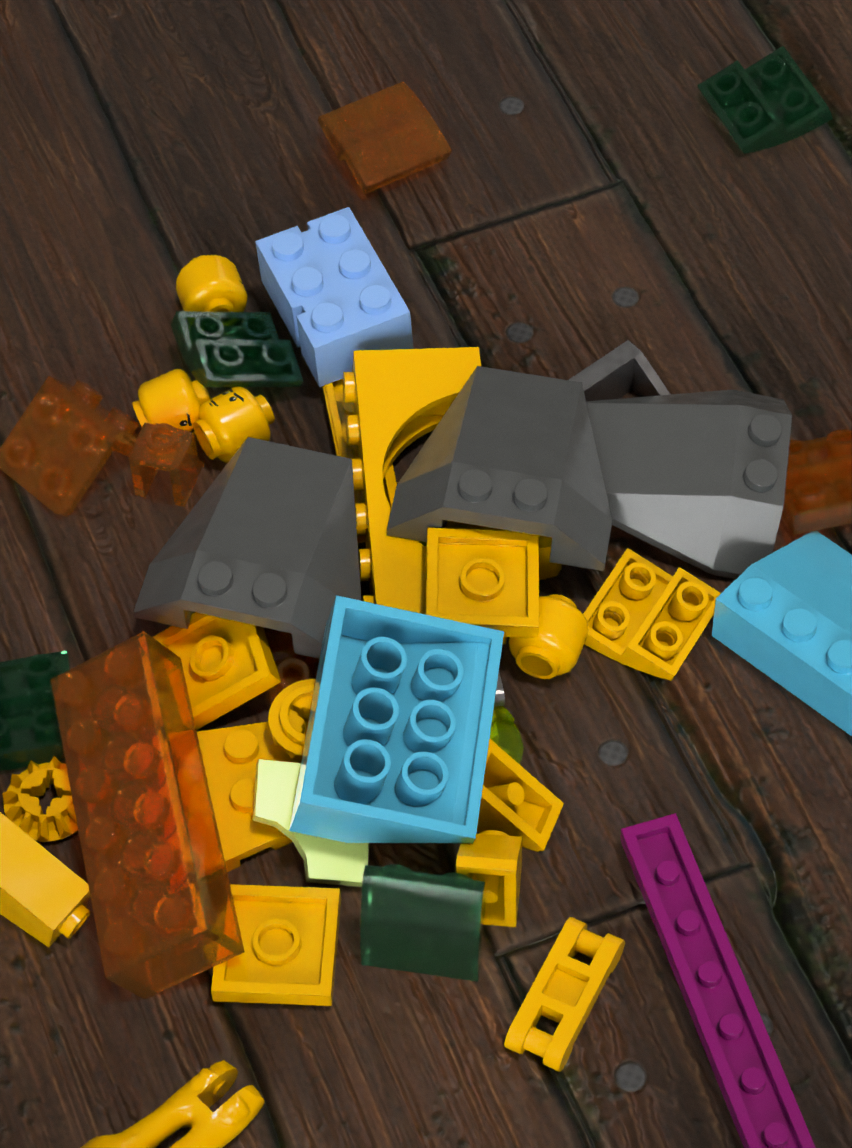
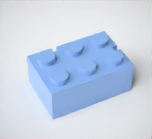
M349 207L307 222V231L301 232L299 227L295 226L255 241L261 281L297 347H301V354L319 387L343 379V372H352L354 351L413 349L410 311Z

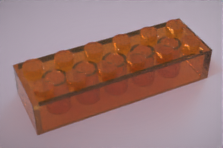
M143 631L51 679V685L105 978L141 998L147 999L245 951L181 658Z

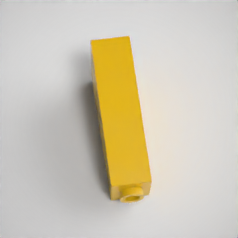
M0 812V914L48 948L61 934L70 939L91 914V911L86 906L92 887Z

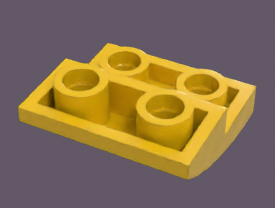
M627 548L583 613L588 622L589 629L584 645L623 665L672 681L713 617L715 599L721 593L680 567L672 576Z

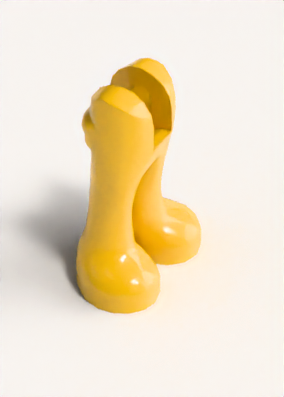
M222 1060L214 1063L209 1068H202L197 1075L192 1077L190 1081L177 1090L161 1106L126 1130L117 1134L96 1136L81 1148H156L172 1134L185 1127H190L191 1130L169 1148H223L251 1123L263 1108L265 1101L254 1085H247L231 1096L215 1112H212L209 1108L227 1093L238 1075V1071L234 1066Z

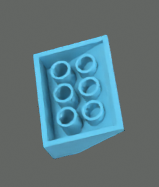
M813 530L751 564L715 599L712 636L852 736V554L817 530Z
M336 595L324 631L289 831L345 843H474L479 819L504 631Z

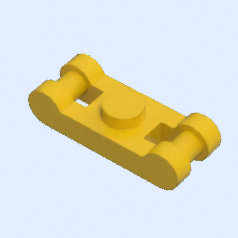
M569 917L565 922L519 1008L504 1042L505 1048L518 1054H523L527 1050L542 1057L543 1065L558 1072H561L566 1065L574 1043L610 973L616 968L625 946L624 939L607 933L605 937L587 930V923L573 917ZM579 952L593 958L590 965H587L572 957ZM541 1016L559 1023L553 1035L535 1028Z

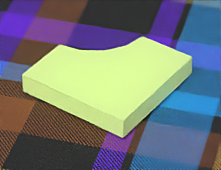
M259 759L256 764L252 820L274 826L293 841L304 862L306 882L364 887L367 884L369 843H345L289 831L301 763Z

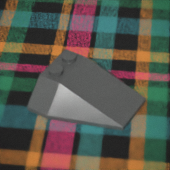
M477 366L398 482L387 526V536L427 542V528H444L445 522L448 520L552 537L549 562L604 571L612 527V516L582 382Z
M732 389L586 402L613 526L711 575L737 579L751 564L773 553L784 508L792 414L784 399Z
M247 437L149 564L133 611L134 617L188 629L193 612L287 632L292 634L294 653L320 659L325 626L336 595L361 601L352 459Z

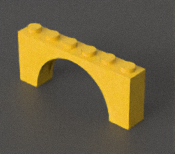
M479 347L357 350L353 352L352 372H343L344 404L353 403L354 415H347L346 417L348 447L357 446L358 458L352 459L354 491L361 490L362 503H355L357 536L365 535L366 549H358L360 582L369 581L370 595H363L362 601L425 614L426 546L417 540L387 536L391 507L385 494L383 482L390 466L398 455L415 440L436 428L477 366H481ZM503 637V644H506L507 637Z

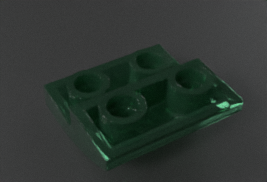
M784 46L746 69L737 60L697 85L700 93L743 154L757 152L786 143L833 119L828 105Z
M176 311L170 324L174 337L187 366L198 382L204 387L301 386L303 378L291 341L279 340L270 312Z
M68 650L0 662V771L28 767L30 760L37 764L47 763L51 761L53 756L59 761L83 757Z
M395 864L383 867L365 865L362 881L360 920L361 965L478 982L482 963L481 932L485 916V882L472 880L470 877L459 873H446L441 876L413 872L405 866Z

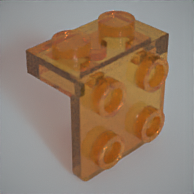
M48 376L1 446L0 469L54 513L68 516L73 512L113 451L140 461L151 444L135 432L139 426L138 422L115 407L109 412L101 406L100 402L104 398L103 395L88 384L77 380L75 385L72 386Z

